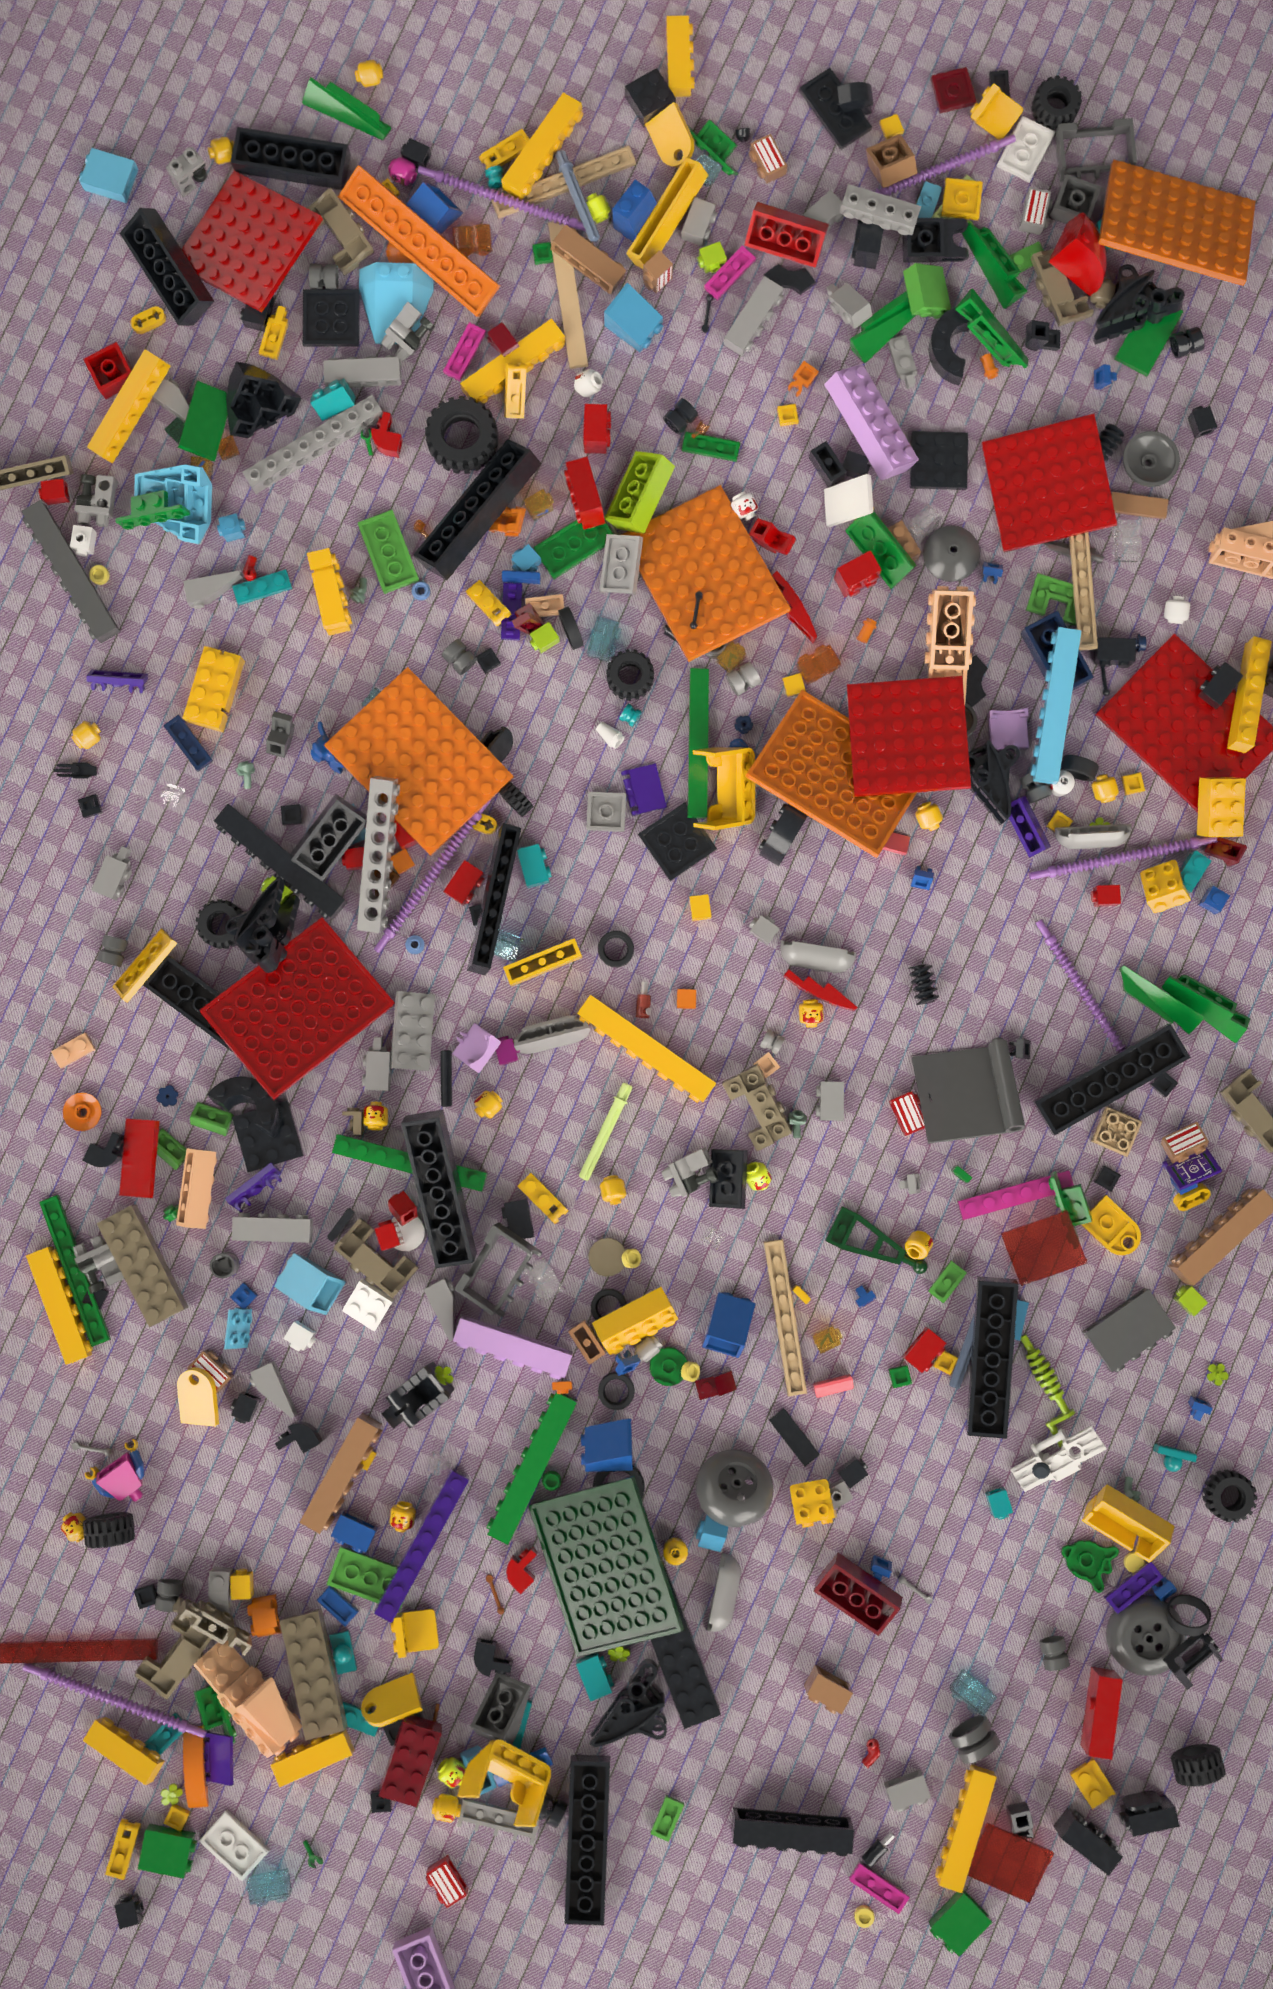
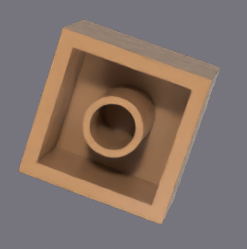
M901 134L866 148L869 168L882 188L917 174L915 155Z
M816 1664L804 1684L808 1699L816 1704L819 1702L824 1704L825 1709L833 1714L838 1712L842 1715L853 1695L849 1683Z

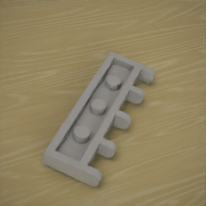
M464 1798L457 1827H461L463 1821L475 1824L474 1831L478 1832L479 1825L494 1828L493 1836H497L498 1830L514 1833L513 1841L517 1840L518 1835L530 1837V1845H534L539 1819L536 1827L514 1826L518 1811Z

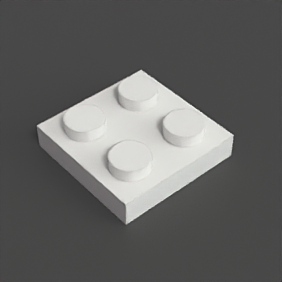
M361 1279L342 1311L375 1332L394 1298L392 1299L383 1291Z

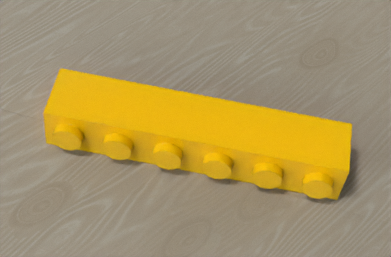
M564 92L561 94L502 178L504 191L519 198V200H522L525 195L528 196L530 194L532 185L541 178L544 168L551 164L553 155L562 148L563 141L571 135L574 125L581 121L583 117L581 102Z
M687 157L682 162L626 253L635 266L643 269V265L665 247L694 200V197H696L709 176L700 162Z
M551 318L517 342L519 347L507 356L503 357L500 354L460 383L461 389L467 398L472 397L476 399V403L481 401L485 404L490 396L493 394L497 395L503 390L506 378V363H512L513 365L525 363L526 373H528L539 361L544 362L549 357V354L561 350L566 343L565 335ZM513 373L514 379H518V373Z
M145 349L87 445V448L113 464L171 366Z
M1253 636L1244 645L1240 669L1243 677L1237 686L1227 749L1246 753L1255 746L1272 644L1270 640Z
M51 1246L26 1255L65 1365L93 1355L91 1352L93 1347H91L89 1340L86 1338L83 1322H80L79 1311L76 1303H73L71 1297L73 1295L70 1286H67L65 1281L66 1275L63 1267H60L58 1262L59 1256L56 1249Z
M971 1764L970 1769H967L965 1772L964 1781L966 1783L964 1789L961 1788L958 1800L960 1803L953 1812L952 1819L954 1823L947 1832L948 1842L941 1852V1866L938 1865L935 1872V1878H937V1882L941 1887L960 1893L963 1892L997 1778L994 1771Z

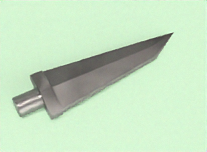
M1051 541L1043 543L1049 550L1070 557L1069 544ZM1090 548L1091 565L1093 561L1102 563L1104 558L1102 555L1095 554V548Z

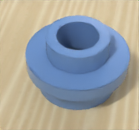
M420 581L413 585L411 592L415 599L423 601L430 596L431 590L427 583ZM419 589L425 590L423 594H418Z
M413 935L406 940L405 947L409 953L416 955L424 950L425 943L420 936ZM417 941L418 947L412 948V942Z

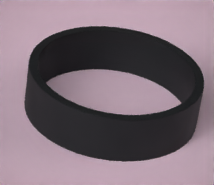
M569 606L558 610L562 626L572 649L575 650L584 646L580 631Z
M1187 1594L1177 1595L1171 1598L1167 1605L1168 1624L1173 1630L1182 1635L1199 1636L1204 1634L1209 1628L1211 1610L1204 1601L1195 1596ZM1178 1604L1194 1606L1205 1615L1207 1622L1201 1626L1194 1627L1184 1625L1172 1616L1170 1607Z

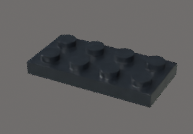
M828 68L799 87V92L837 146L842 150L870 132L872 126L859 108L844 112L839 105L837 89L842 83L832 69Z

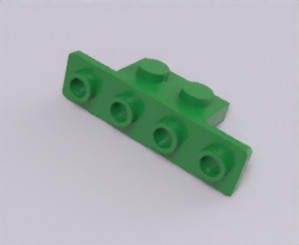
M710 119L698 134L687 124L692 137L696 140L694 144L702 151L705 149L709 153L708 157L713 162H719L722 165L721 169L728 176L731 174L737 176L739 172L726 160L738 145Z
M165 490L131 497V515L115 518V522L122 528L129 530L136 526H149L150 523H163L169 519H182L184 516L190 515V510L181 504L168 507V493Z
M1054 1171L1049 1179V1185L1051 1190L1055 1191V1203L1057 1208L1061 1209V1221L1063 1226L1066 1225L1068 1242L1072 1243L1075 1249L1078 1248L1080 1243L1075 1226L1090 1223L1093 1219L1081 1184L1062 1188L1058 1174Z
M210 1685L195 1690L194 1695L202 1728L209 1730L222 1725L224 1734L233 1736L234 1744L236 1730L233 1725L231 1726L230 1718L232 1715L220 1704L219 1699L216 1697L218 1694Z

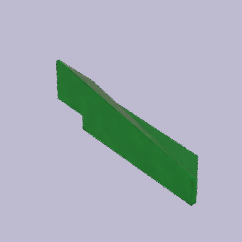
M310 77L303 96V105L380 140L386 138L391 131V127L379 120L381 116L375 110L331 81L325 88Z
M969 220L968 228L962 235L1003 309H1006L1028 292L1016 278L1021 271L990 229L986 227L978 229Z
M973 288L970 289L955 308L957 312L969 320L967 327L1002 366L1021 365L1023 368H1027L1028 357Z
M907 291L861 324L862 332L850 338L852 352L863 363L869 361L916 316L911 313Z
M1125 965L1120 966L1119 971L1122 976L1123 991L1168 1023L1173 1024L1175 1022L1185 1033L1190 1035L1203 1021L1204 1017Z
M1181 975L1178 979L1169 976L1162 985L1163 990L1202 1015L1204 1021L1232 1042L1237 1043L1247 1030L1251 1018L1235 1011L1237 1003L1188 975Z

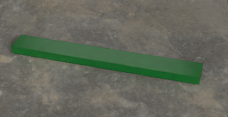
M690 668L687 818H707L708 763L706 756L693 754V750L708 748L709 669Z
M59 1195L40 1201L39 1204L91 1347L111 1340L94 1294H90L88 1290L90 1283L85 1274L80 1272L74 1260L76 1257L73 1247L77 1246ZM87 1291L92 1302V1305L90 1303L85 1304L82 1302Z

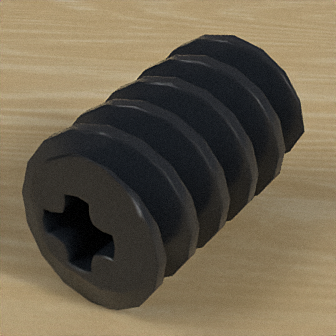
M1107 424L1099 435L1105 462L1109 460L1107 455H1113L1111 449L1117 450V444H1122L1123 442L1120 437H1124V433L1113 424Z
M923 964L908 968L914 970L909 976L916 977L911 981V984L917 985L913 988V991L919 992L914 998L921 1000L916 1003V1006L935 1002L939 998V995L933 994L938 988L931 986L936 982V980L930 979L934 972H928L933 967L932 965Z

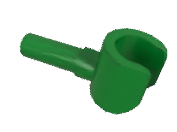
M362 429L361 438L365 440L368 454L371 456L373 455L370 439L372 436L371 429H368L369 436H365Z
M305 1840L303 1844L309 1856L308 1865L316 1868L315 1860L318 1864L322 1865V1857L315 1855L308 1841Z

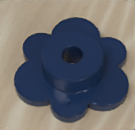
M167 1085L165 1088L159 1089L160 1094L156 1096V1100L162 1103L164 1107L174 1106L177 1104L179 1094L177 1091H174L175 1089L172 1085Z

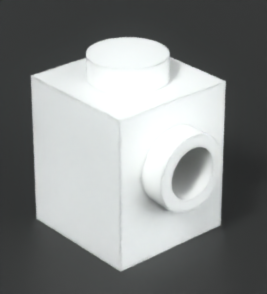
M73 525L70 548L75 554L80 556L93 555L97 532L92 527Z
M296 1320L291 1325L284 1339L291 1343L290 1347L293 1349L304 1351L307 1347L311 1348L316 1341L314 1337L316 1332Z

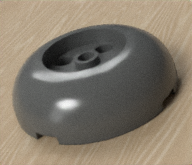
M737 1449L718 1452L706 1460L697 1475L695 1485L696 1494L703 1511L715 1522L735 1528L759 1521L770 1508L774 1494L772 1476L766 1465L755 1455ZM728 1470H733L735 1475H730ZM745 1480H751L753 1484L749 1485ZM725 1485L727 1491L722 1492L719 1486ZM742 1494L745 1500H738L737 1496Z
M1141 1595L1119 1614L1116 1612L1111 1614L1106 1628L1107 1645L1113 1658L1129 1672L1142 1676H1154L1166 1672L1170 1668L1163 1659L1186 1640V1635L1176 1632L1169 1626L1167 1620L1168 1603L1166 1601H1160L1155 1596ZM1171 1606L1170 1612L1172 1616L1183 1624L1181 1617ZM1156 1623L1161 1624L1159 1627V1631H1155L1153 1629V1626ZM1137 1625H1141L1142 1628L1138 1630V1633L1135 1632L1134 1628ZM1148 1635H1151L1149 1640L1146 1641V1637ZM1161 1643L1162 1648L1159 1651H1156V1644ZM1139 1644L1142 1645L1143 1650H1139L1138 1652H1136V1646Z

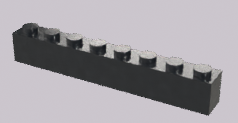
M227 804L214 819V822L218 824L215 828L224 835L229 833L232 836L230 839L238 847L241 844L246 847L245 852L253 859L257 856L261 860L259 863L268 871L270 868L275 871L276 874L274 876L276 878L286 880L290 884L289 889L297 895L299 892L305 896L303 900L311 907L315 904L320 908L318 913L326 919L328 917L334 919L348 903L326 883L291 861V855L230 804Z
M503 823L498 830L467 971L486 976L491 969L522 829L520 827Z

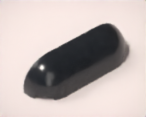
M501 726L499 730L489 731L480 742L502 763L512 749L513 736L507 727Z

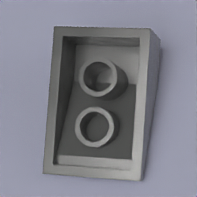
M496 1673L470 1727L476 1734L489 1740H503L512 1745L520 1729L531 1686L509 1676Z

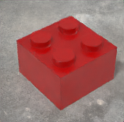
M117 342L83 359L99 392L105 399L120 392L133 370L124 351Z
M584 404V453L607 454V447H611V430H607L611 429V411H608L607 404Z
M870 550L838 567L834 580L844 598L849 595L853 597L861 592L860 589L864 587L870 588L877 583L881 568Z

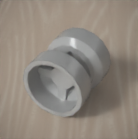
M768 1029L760 1047L768 1048L777 1055L785 1038L774 1035L773 1031Z

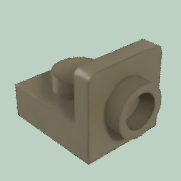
M347 1108V1111H342L344 1116H353V1119L350 1120V1131H353V1135H364L363 1112H359V1108Z

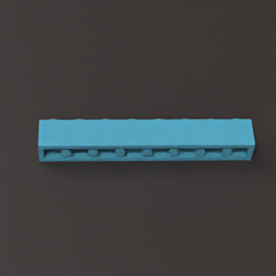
M1058 627L1051 636L1053 651L1049 652L1048 663H1051L1050 670H1047L1045 675V681L1048 684L1047 689H1044L1042 694V700H1045L1044 708L1041 707L1039 719H1042L1041 727L1038 726L1036 738H1039L1038 745H1035L1033 752L1036 762L1032 764L1030 772L1034 782L1054 785L1059 782L1082 630Z

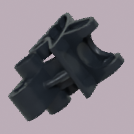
M1125 264L1121 266L1118 271L1119 281L1116 284V294L1096 320L1097 331L1093 338L1095 345L1105 342L1107 339L1111 340L1119 337L1120 334L1125 335L1133 330H1140L1145 326L1146 320L1156 324L1161 322L1164 316L1180 311L1185 296L1183 289L1179 287L1167 290L1157 288L1153 283L1154 270L1139 276L1133 265ZM1130 270L1132 275L1125 277L1122 275V271ZM1134 318L1141 319L1140 323L1134 321Z
M987 740L984 745L970 752L968 751L971 778L970 790L973 794L975 793V796L981 803H984L987 811L990 814L992 813V817L1001 825L1011 816L1009 773L1010 768L1019 758L1020 751L1016 746L1008 745L998 753L991 741ZM1008 749H1013L1016 752V757ZM981 752V756L977 758L975 754Z
M276 878L258 897L249 911L232 917L225 925V930L228 934L236 935L234 943L253 964L257 963L266 973L275 971L279 962L283 961L287 956V950L284 946L291 940L294 921L296 920L300 899L293 895L281 906L279 905L285 887V881L282 878ZM237 923L235 928L230 929L233 924Z
M434 1361L425 1365L385 1398L391 1406L381 1414L393 1429L403 1421L409 1429L452 1397L451 1394L455 1388L452 1384L450 1386L443 1385L437 1380L435 1376V1367L437 1365Z
M645 1659L640 1663L634 1674L629 1678L628 1689H623L617 1694L615 1700H613L599 1723H597L590 1734L593 1737L590 1745L594 1748L608 1745L628 1735L638 1733L656 1740L663 1739L666 1736L667 1719L660 1712L665 1706V1694H660L652 1685L657 1676V1664L654 1660ZM652 1667V1672L648 1671L645 1675V1668ZM634 1685H640L641 1687L635 1688ZM648 1688L654 1696H649V1694L646 1692ZM664 1730V1732L661 1735H656L653 1733V1731L660 1732Z

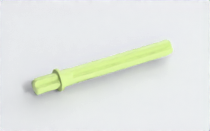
M622 1083L617 1096L613 1097L615 1100L581 1169L580 1178L586 1181L590 1179L624 1105L628 1104L626 1101L633 1089L631 1085Z

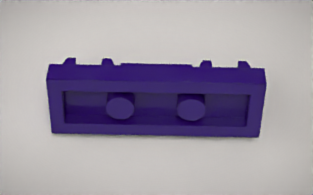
M503 583L502 604L512 615L502 620L501 640L520 641V630L514 628L512 620L517 618L515 611L522 608V583Z
M90 670L86 675L87 682H92V690L96 689L97 683L102 686V691H105L107 684H111L113 687L130 685V693H133L134 686H137L139 693L142 694L145 690L144 685L148 681V673Z
M268 1164L227 1196L225 1200L242 1213V1203L245 1202L250 1207L251 1202L248 1199L258 1195L265 1186L273 1189V1179L276 1178L277 1181L282 1182L279 1176L281 1171L274 1164Z
M1147 1562L1104 1598L1114 1611L1119 1614L1160 1581L1163 1576L1152 1562Z

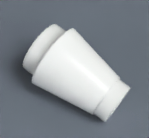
M604 722L597 726L596 731L609 747L616 749L624 741V736L619 730Z

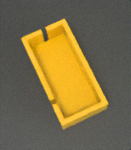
M329 548L307 553L310 570H314V573L311 574L323 627L328 635L351 631L350 624H353L348 608L345 607L349 606L344 590L341 589L345 587L343 578L340 576V572L337 571L340 570V564L336 554H332Z
M204 646L183 714V719L187 723L224 733L228 716L221 710L223 709L225 712L230 713L245 662L240 655L225 651L223 654L221 650Z
M659 1287L592 1322L601 1343L609 1355L620 1353L627 1344L635 1345L642 1338L656 1334L661 1328L672 1326L679 1319L663 1288Z
M1108 1484L1098 1492L1097 1496L1095 1495L1088 1502L1082 1519L1083 1522L1130 1551L1133 1550L1136 1536H1139L1134 1554L1149 1563L1171 1543L1175 1527Z

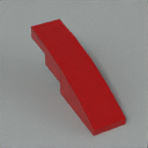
M776 571L772 574V577L790 607L787 618L814 643L817 639V634L810 616L791 585Z
M790 969L783 976L797 988L830 1005L850 1011H855L858 1008L829 982L823 988L810 976L802 981Z

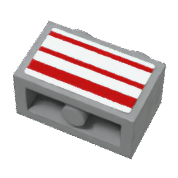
M1029 187L1025 196L1019 231L1041 235L1043 229H1047L1049 217H1046L1047 211L1051 210L1053 199H1050L1051 191Z

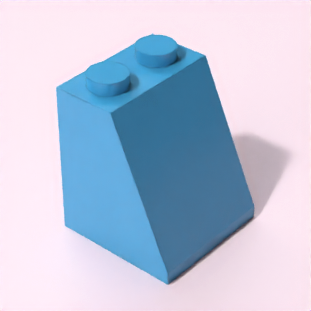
M628 283L625 284L604 311L605 327L638 352H641L644 348L647 349L652 342L651 338L655 334L658 335L664 326L663 316Z

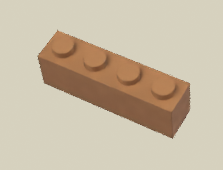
M565 224L552 241L551 250L610 295L623 280L626 273L623 265L609 258L605 251L596 248L589 239H584L573 227Z

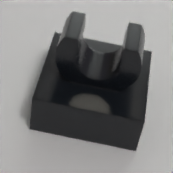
M97 794L78 799L84 819L103 813Z
M1016 1039V1042H1009V1045L1016 1046V1051L1010 1052V1056H1015L1018 1059H1030L1031 1040Z
M379 1790L371 1791V1813L391 1812L392 1801L379 1797Z

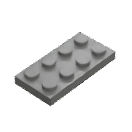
M396 991L390 1068L429 1071L435 1004L434 994Z

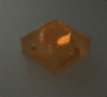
M230 435L221 439L218 451L222 461L240 455L233 436Z

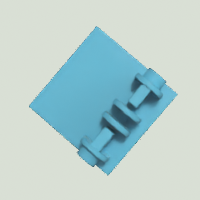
M235 1308L234 1310H228L224 1349L248 1348L252 1309Z

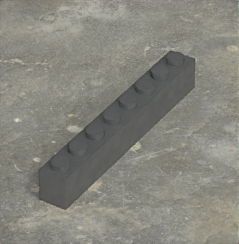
M39 500L22 510L21 512L24 515V518H22L28 529L31 527L34 533L31 534L33 539L43 547L41 550L46 560L50 559L53 564L50 568L56 576H60L62 580L59 582L65 592L68 591L71 597L69 600L74 608L78 607L81 613L78 615L84 624L87 623L90 627L88 632L92 639H97L100 643H103L120 633L115 621L44 502Z

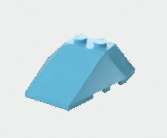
M375 262L359 269V290L375 344H382L381 342L386 335L385 331L402 311L407 301L422 314L411 330L415 332L421 325L420 320L427 310L429 299L434 291V280L414 263Z
M184 464L135 474L134 496L165 490L168 493V507L181 504L190 510V515L184 516L182 519H169L163 523H155L163 527V530L166 532H171L178 536L177 538L181 541L200 544L211 523L212 483L203 467Z

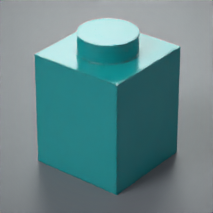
M1004 1487L985 1492L991 1515L994 1518H998V1520L1009 1517V1514L1013 1513L1007 1491Z

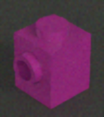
M508 1036L497 1038L501 1041V1044L496 1049L499 1065L503 1066L519 1061L517 1053L520 1050H515L514 1039H509Z

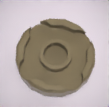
M603 1238L596 1241L590 1248L588 1255L592 1270L598 1275L605 1277L620 1273L625 1267L622 1263V1254L625 1248L619 1241L612 1238Z

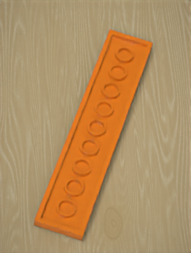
M360 165L357 166L338 198L476 317H480L501 285Z

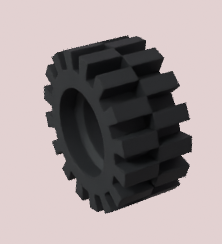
M511 782L499 791L502 798L521 817L533 808L532 803Z

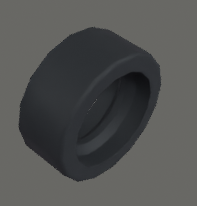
M1065 755L1060 770L1070 772L1074 779L1094 781L1099 766L1096 762L1081 756Z
M610 931L600 939L598 954L606 965L619 968L626 965L632 959L634 944L626 933ZM620 938L626 943L627 953L622 959L612 960L606 955L605 945L610 939Z
M615 1289L599 1291L591 1302L593 1318L595 1320L602 1318L598 1312V1303L602 1297H615L620 1303V1308L627 1305L625 1297Z
M612 1372L603 1377L599 1383L598 1395L604 1406L612 1410H621L632 1402L635 1388L629 1376L626 1374L618 1376L617 1372ZM615 1379L623 1381L628 1388L626 1398L617 1403L610 1401L605 1395L606 1385Z

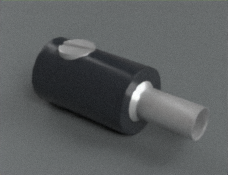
M889 1832L882 1841L877 1839L865 1850L861 1856L862 1859L872 1868L888 1851L886 1846L895 1836Z

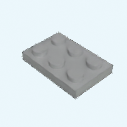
M606 535L599 591L636 595L643 537Z

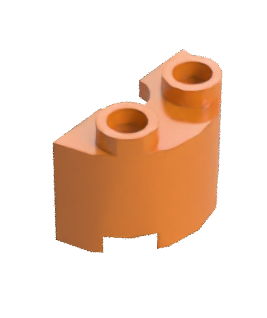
M516 506L515 509L506 507L500 517L489 528V531L493 533L499 531L505 533L504 536L518 537L522 530L526 509Z
M276 1594L253 1598L252 1603L247 1605L249 1617L252 1616L253 1622L250 1626L252 1636L263 1637L282 1633L278 1617Z

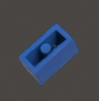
M343 1511L333 1529L331 1537H334V1541L344 1545L346 1543L352 1546L351 1549L358 1553H366L378 1527Z

